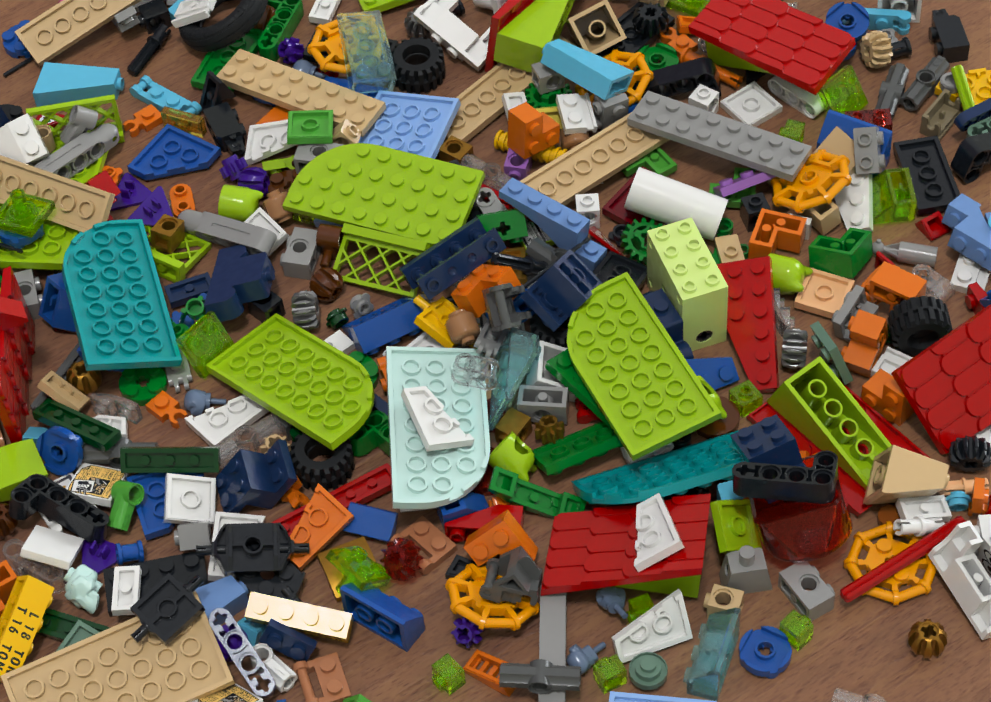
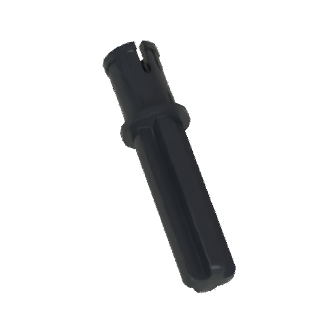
M160 24L154 34L147 38V43L127 67L129 74L137 76L154 53L162 48V43L171 34L168 26Z
M498 252L492 253L490 260L492 265L509 266L512 269L521 270L525 275H530L531 273L537 275L548 267L547 262L534 260L531 256L521 258Z

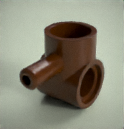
M320 224L318 227L316 244L321 247L323 255L320 262L321 268L329 267L330 261L336 260L344 236L341 232V226Z

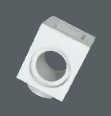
M699 84L688 97V104L717 113L719 111V92Z
M598 193L576 194V212L590 219L589 228L595 226L599 229L600 208Z

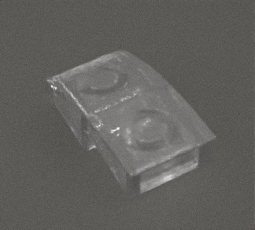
M773 288L776 329L783 338V333L786 329L795 328V316H790V307H785V298H780V288Z
M92 393L90 395L92 409L97 415L126 417L127 421L129 420L136 425L143 419L139 404L132 400L105 393Z

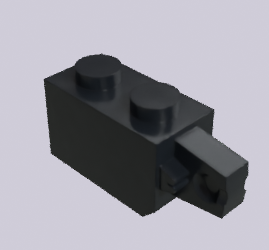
M945 9L933 10L932 27H929L928 32L930 40L934 41L936 56L940 55L946 58L948 63L967 61L970 44L960 17L948 15Z
M228 101L204 109L203 114L206 126L216 146L220 147L221 152L229 151L231 155L236 154L237 157L245 154L244 136L247 134L243 123H238L239 117L236 109H231Z

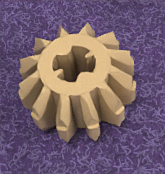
M876 30L862 36L860 53H862V61H865L866 67L877 69L891 63L893 46H891V38H888L886 32Z

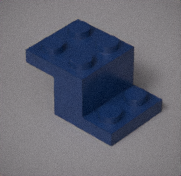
M569 249L520 297L524 300L526 306L541 318L543 324L550 327L554 332L573 311H576L592 295L591 290L601 285L602 282Z
M777 415L766 417L762 421L742 428L730 435L744 462L806 467L795 437ZM765 499L768 504L778 501L772 499Z
M278 439L265 454L240 449L216 477V486L223 512L239 513L245 505L267 509L274 507L297 481L287 442Z

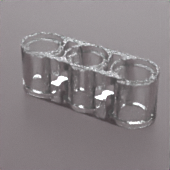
M12 539L4 544L2 549L4 557L14 572L21 576L30 575L54 587L52 594H60L65 591L67 582L63 580L65 577L64 569L21 557V548L25 542L19 539Z

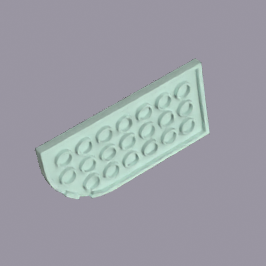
M386 346L392 509H429L448 505L466 496L482 480L490 456L483 351L481 354L476 353L477 349ZM426 386L444 405L443 410L450 418L457 419L461 430L465 434L469 433L475 439L473 445L426 451L401 397L403 389Z

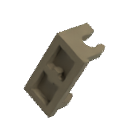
M944 89L922 115L920 133L927 137L937 135L939 141H941L954 125L955 118L962 112L960 97L954 103L950 100V91Z

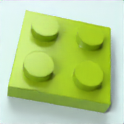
M752 499L716 500L710 502L720 553L738 551L745 545L753 548H762Z

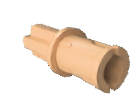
M961 477L960 480H950L946 488L940 490L938 495L948 496L953 491H964L967 495L972 494L974 479ZM985 478V484H989L987 478Z

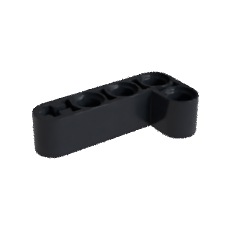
M707 57L652 71L654 78L649 82L641 98H643L647 91L671 97L694 91L699 84L718 91L720 98V76L712 59ZM636 81L635 85L632 88L634 91L636 90L640 81Z
M991 132L967 137L960 143L950 167L964 183L969 184L979 177L984 165L991 163Z
M820 451L815 455L812 467L740 462L732 468L733 492L741 497L826 504L835 497L838 481V457L832 451Z
M33 474L11 491L8 513L13 519L26 520L36 511H39L90 543H93L94 540L97 541V544L105 541L109 516L104 511L46 476Z

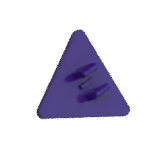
M125 173L118 185L121 193L115 196L117 201L112 204L110 211L141 205L152 192L131 174Z
M158 186L127 220L142 219L144 226L153 227L163 214L173 217L163 188Z
M84 539L82 564L96 571L98 575L103 572V569L111 568L117 564L115 544L106 540L98 544L95 540L93 543H90Z

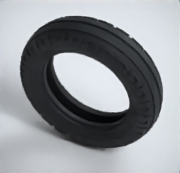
M217 0L215 8L226 0ZM241 0L236 9L220 22L208 27H202L206 20L203 19L179 27L180 35L188 46L197 51L213 52L221 50L235 43L236 40H240L253 29L254 25L263 16L268 0Z

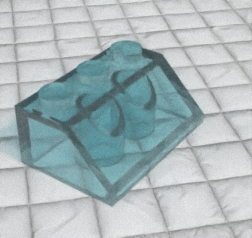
M735 607L710 614L707 623H702L698 636L701 639L699 646L694 645L691 660H693L692 667H687L684 674L683 682L687 683V694L718 702L739 639L740 608Z

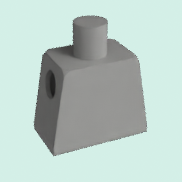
M745 545L738 551H731L725 554L719 572L722 586L742 590L744 594L772 590L762 548H753Z

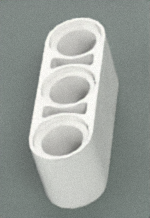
M776 75L768 81L769 90L775 96L810 119H814L831 104L828 95L821 89L814 95Z

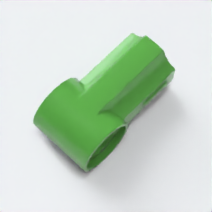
M123 480L116 481L113 484L111 496L114 503L109 516L108 527L128 532L134 508L144 498L145 492L142 485Z

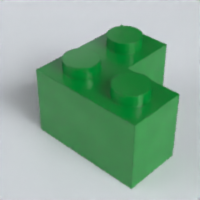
M850 227L840 239L818 235L808 246L810 267L853 279L873 256L872 231Z

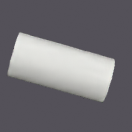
M639 167L624 208L665 224H671L692 217L701 236L713 241L728 199Z

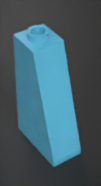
M561 39L548 42L542 50L543 56L540 63L603 100L626 92L634 74V71Z
M44 62L33 90V97L36 107L113 94L115 99H118L120 90L124 89V78H121L119 68Z

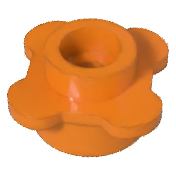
M104 166L102 171L106 170L115 184L118 185L123 170L119 167Z

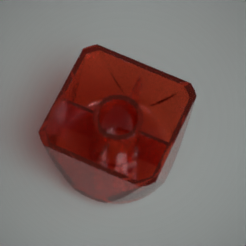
M815 455L802 458L806 467L813 466ZM839 474L835 497L826 504L783 500L768 504L765 499L750 498L754 523L767 552L781 561L804 563L826 557L847 541L853 529L850 511Z

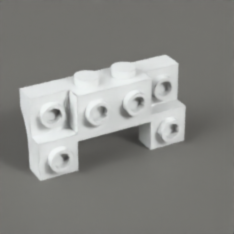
M428 0L413 13V17L430 32V38L433 42H437L439 45L442 44L446 48L447 53L454 59L464 60L476 71H479L486 64L490 27L479 38L476 32L451 13L459 5L458 0Z
M966 521L957 524L943 541L932 548L928 556L980 638L985 640L991 638V578L975 555V551L984 541L972 523Z

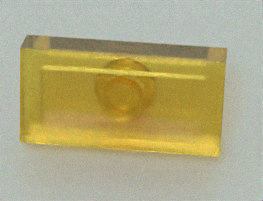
M166 106L162 109L161 116L164 127L166 124H170L191 135L202 138L207 133L203 116Z

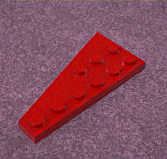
M770 256L717 264L728 285L727 330L755 394L775 392L779 388L772 259Z

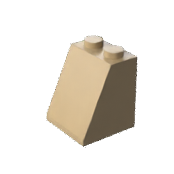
M603 0L566 21V25L576 44L593 54H598L627 38L608 0Z
M892 445L874 457L863 504L896 503L898 498L932 496L948 485L950 475L947 474L949 465Z

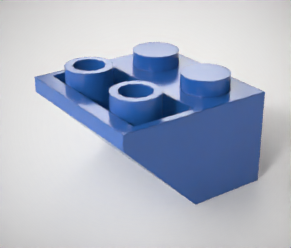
M62 272L47 276L38 315L54 328L76 332Z

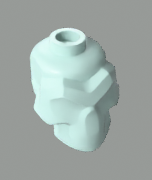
M81 564L76 569L71 567L63 578L67 582L65 585L66 599L71 601L78 609L82 607L89 614H93L98 608L100 598L98 591L103 583L97 580V572L87 565Z

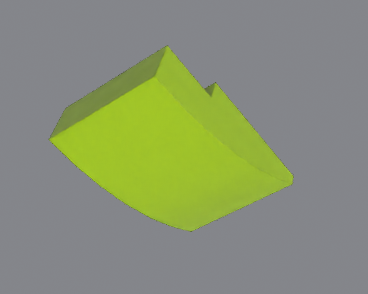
M33 438L0 447V502L9 501L11 491L29 476L41 474L48 478L47 470Z

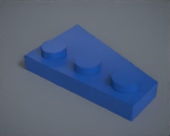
M732 357L686 359L696 376L703 377L714 390L740 380Z

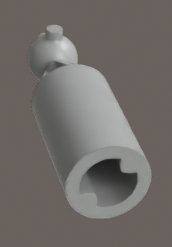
M877 239L872 243L875 257L876 252L880 251L893 257L897 262L935 268L938 247L904 241L885 246L881 239Z

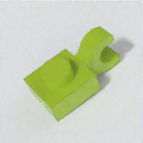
M294 155L287 158L262 161L263 170L268 171V174L282 172L281 168L295 169L292 165Z

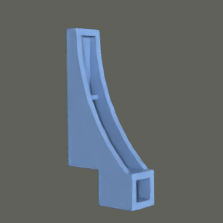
M511 178L499 191L500 199L525 214L559 248L568 251L588 237L590 219L524 183ZM590 239L588 243L582 245L574 254L593 272L607 255V248Z
M961 193L948 204L941 221L953 229L947 246L991 271V229L980 210L981 204Z

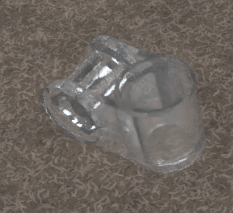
M926 264L914 266L912 274L927 280L926 297L932 296L935 299H941L945 303L955 294V287L952 282L941 276Z
M461 353L455 358L451 378L458 385L493 390L498 385L496 375L500 370V363L493 358Z

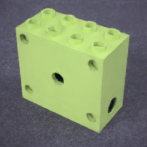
M692 217L648 230L647 286L650 291L663 289L683 320V340L689 344L692 351L726 341L728 285Z

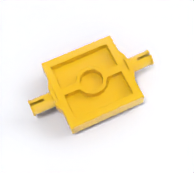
M420 295L416 296L413 303L419 306L423 312L416 316L414 324L445 348L457 347L459 344H454L451 341L445 323L449 319V314L459 310V308L444 296L430 303ZM473 343L472 345H469V347L474 348V349H477V348L473 347L475 343Z

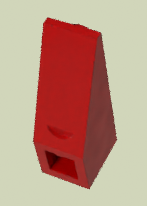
M497 504L445 522V535L454 542L466 541L470 534L506 510L510 511L523 528V506Z

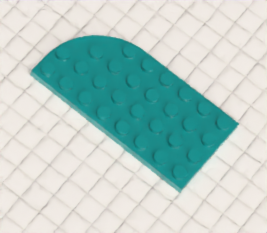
M110 220L94 224L92 229L84 233H78L71 240L65 252L62 276L86 371L181 366V354L143 220Z
M738 431L571 481L573 490L580 498L588 501L589 504H628L645 501L660 493L664 500V496L671 494L682 495L687 493L688 489L697 486L699 488L708 487L713 484L712 482L720 479L731 480L733 479V466L744 462L741 453L733 444L730 436Z

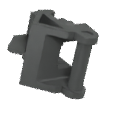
M506 283L482 290L487 309L485 313H488L492 332L520 326L522 320L532 318L531 311L515 312L512 297L526 292L524 285L513 287L511 283Z
M522 546L500 555V559L490 558L487 561L485 582L479 591L482 598L496 603L508 601L516 604V602H521L523 595L531 597L530 604L532 606L536 605L539 595L538 588L543 578L542 568L537 566ZM497 575L503 576L496 580Z

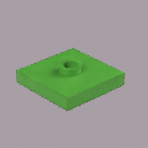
M333 110L288 111L287 145L333 143Z

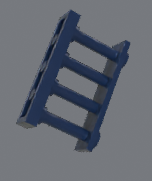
M475 217L399 268L409 287L414 290L419 286L429 301L491 259L492 253H500L506 249V246L496 228L486 232L480 220Z

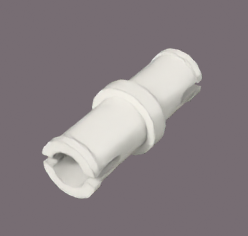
M915 516L913 519H896L893 523V530L896 531L895 534L897 536L913 534L916 537H922L925 534H930L945 523L942 522L943 519L941 517L925 519L922 516Z

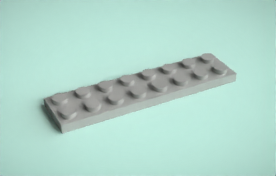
M651 91L646 92L627 118V125L790 182H793L812 153V146Z

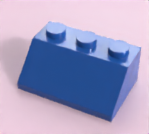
M831 109L828 110L817 141V148L836 126L853 140L854 128L876 126L879 127V131L884 133V145H880L881 154H885L886 166L888 165L893 131ZM882 173L872 174V178L879 180Z
M403 297L341 327L347 337L355 343V349L369 356L380 351L379 347L386 343L390 346L400 342L401 336L406 334L412 336L421 332L422 329L414 324V320L422 311L419 306L413 303L414 298Z
M361 580L341 586L340 593L344 612L352 613L356 623L406 652L409 651L425 631L424 617L416 608L410 609L403 605L395 596L389 597L382 593L377 586L373 584L368 585Z

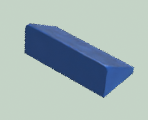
M350 502L348 511L354 515V520L343 531L389 542L396 532L398 513Z

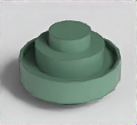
M640 653L629 664L630 680L636 687L642 690L650 691L657 689L667 679L668 667L666 661L656 653Z

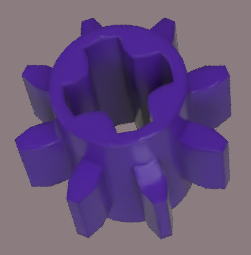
M290 37V39L284 38V41L279 44L278 54L279 57L284 58L283 63L292 65V63L303 58L305 49L303 44H299L300 39Z
M234 154L221 161L224 167L219 169L224 179L229 177L231 181L239 178L240 173L244 168L248 167V164L244 157L238 159L237 155Z
M464 617L462 619L458 618L453 622L456 628L451 631V634L457 640L456 644H465L466 648H469L474 643L478 644L483 640L479 635L483 630H480L476 624Z

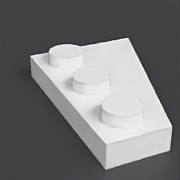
M288 119L249 126L244 157L248 166L298 145H287Z
M426 386L403 389L401 397L426 451L473 445L475 439L469 433L465 434L461 430L457 419L450 418L443 410L444 405Z
M679 588L611 637L615 654L620 664L632 660L640 653H653L693 638L683 595Z

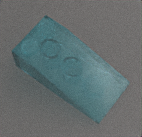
M380 10L337 14L349 89L359 93L378 92L379 90L393 91L396 83V73Z
M512 327L494 358L489 430L493 431L525 375L530 373L533 361L538 360L541 353L539 335Z

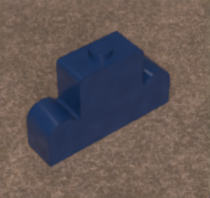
M244 245L219 249L204 307L213 324L239 317L244 311L243 303L269 297L272 282L275 280V270L266 252L249 255Z
M663 289L642 294L684 358L694 359L689 344L683 340V320Z

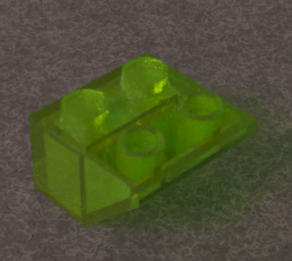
M909 168L886 169L872 179L873 224L915 220L917 200Z

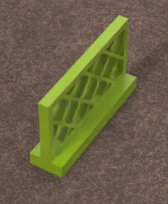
M114 94L26 109V114L28 113L32 117L35 125H47L50 119L59 122L55 127L49 126L56 147H61L59 142L63 141L60 139V134L62 133L60 129L69 122L70 112L74 105L95 110L103 115L97 120L93 130L106 124L104 122L107 118L116 121L110 123L118 128L120 136L118 143L125 142L124 128ZM102 104H112L107 111L100 108ZM58 111L67 112L64 118L55 115ZM40 114L46 116L42 121L33 118L34 115Z
M344 223L341 230L344 236L333 269L339 272L341 266L349 263L352 272L342 276L344 282L408 298H415L419 286L414 290L411 289L410 292L402 290L400 283L405 278L401 276L397 279L393 270L402 264H407L408 260L419 256L432 246L424 241ZM349 241L357 243L359 250L351 255H348L346 251ZM372 247H376L380 254L369 261L365 252ZM397 252L401 259L390 265L386 256ZM362 254L366 263L355 269L351 260ZM383 259L387 268L376 274L372 265ZM369 267L373 276L366 281L361 280L358 273ZM390 272L394 281L383 286L379 278Z
M144 226L145 231L149 233L147 236L148 241L151 242L150 230L152 227ZM185 232L184 241L176 249L186 248V252H173L172 254L165 255L159 252L161 250L150 246L158 276L174 283L185 280V274L212 249V243ZM192 246L202 247L199 250L190 251L189 247ZM185 258L189 259L186 263H183L178 260Z

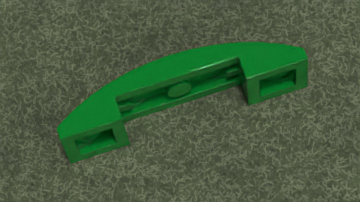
M497 466L493 469L488 491L513 505L523 506V509L552 519L560 513L585 510L587 501L567 492L559 494L519 479V474Z

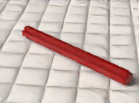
M957 516L843 587L840 590L841 598L846 603L856 599L929 553L933 547L938 545L952 532L957 524L966 522V520L962 516Z

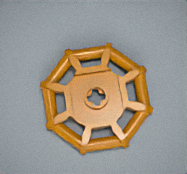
M342 15L341 18L324 25L319 24L315 28L316 32L311 43L307 46V52L320 65L321 71H331L354 77V74L372 66L377 67L381 63V56L389 42L388 38L383 36L376 27L374 20H363ZM367 32L371 33L373 36L369 37ZM323 37L328 38L325 42H321ZM370 46H376L374 53L369 51ZM326 51L328 56L324 58L321 52ZM363 58L366 59V60H364V61H362V62H359V63L353 65V62H356V61H358V60H360V59H363Z
M614 49L612 53L603 58L631 70L636 66L640 69L634 72L628 90L623 92L628 95L629 107L636 102H640L649 82L654 78V73L649 69L643 53L622 52ZM636 81H640L636 90L634 91L632 89L633 86L635 85ZM578 84L575 86V92L579 93V95L588 93V90ZM595 94L590 96L591 105L594 102Z
M819 149L817 153L809 156L793 182L779 177L772 178L773 204L776 207L783 206L795 210L796 213H803L804 210L823 204H831L832 199L845 186H849L852 178L849 175L848 167L850 160L845 155L838 156L826 152L825 149ZM837 169L840 171V173H833ZM833 183H835V184L826 192V190H827ZM791 196L796 197L795 201L789 198Z
M886 521V524L864 532L858 531L853 536L854 541L847 558L843 560V566L845 569H848L855 581L863 576L860 570L871 571L925 537L926 534L922 537H916L913 534L899 536L910 540L908 544L895 540L893 535H896V531L893 530L892 521ZM886 534L885 538L879 539L875 544L870 541ZM862 548L868 552L865 560L858 559ZM927 553L924 555L925 558L914 561L878 584V586L890 589L891 592L873 587L862 594V596L869 595L891 602L893 606H899V603L922 594L928 595L932 590L931 584L937 569ZM918 569L926 570L922 579L916 577ZM907 583V586H913L911 588L899 592L901 585Z
M473 563L467 564L464 570L455 577L449 578L445 584V588L449 592L450 610L452 613L461 615L479 626V629L483 631L485 628L519 630L521 624L532 615H537L540 610L539 603L537 602L535 606H532L530 604L531 597L524 595L525 597H522L521 602H516V604L508 601L496 603L482 598L479 591L485 582L486 566L478 567ZM497 575L496 580L503 576ZM459 592L466 593V596L460 598ZM517 607L523 609L518 614L514 611ZM489 616H504L505 618H489Z

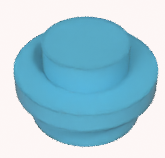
M953 491L945 498L950 510L956 512L967 510L971 502V497L965 494L964 491Z

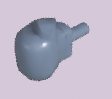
M303 59L296 61L292 67L321 79L329 76L317 72V66Z
M198 389L189 390L184 398V408L194 416L201 415L203 410L210 408V404L226 405V399L211 398V393Z
M615 586L604 587L596 592V601L599 606L608 610L611 614L618 613L623 619L628 617V614L623 609L626 593L622 588H616Z
M601 642L593 649L589 645L581 648L575 644L569 648L570 654L567 656L566 662L569 666H580L581 674H584L598 661L597 653L604 649L606 644Z

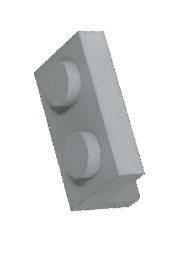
M625 93L607 100H603L596 95L594 96L592 106L598 126L597 129L599 128L602 131L628 115L629 98Z
M876 126L854 128L856 174L882 173V168L886 167L885 154H881L880 145H884L883 131H879V127Z
M855 285L853 290L846 294L844 304L840 310L835 311L832 317L835 336L848 342L851 340L849 338L850 331L847 329L851 317H856L859 309L874 315L879 310L878 305L867 301L865 288L859 285Z

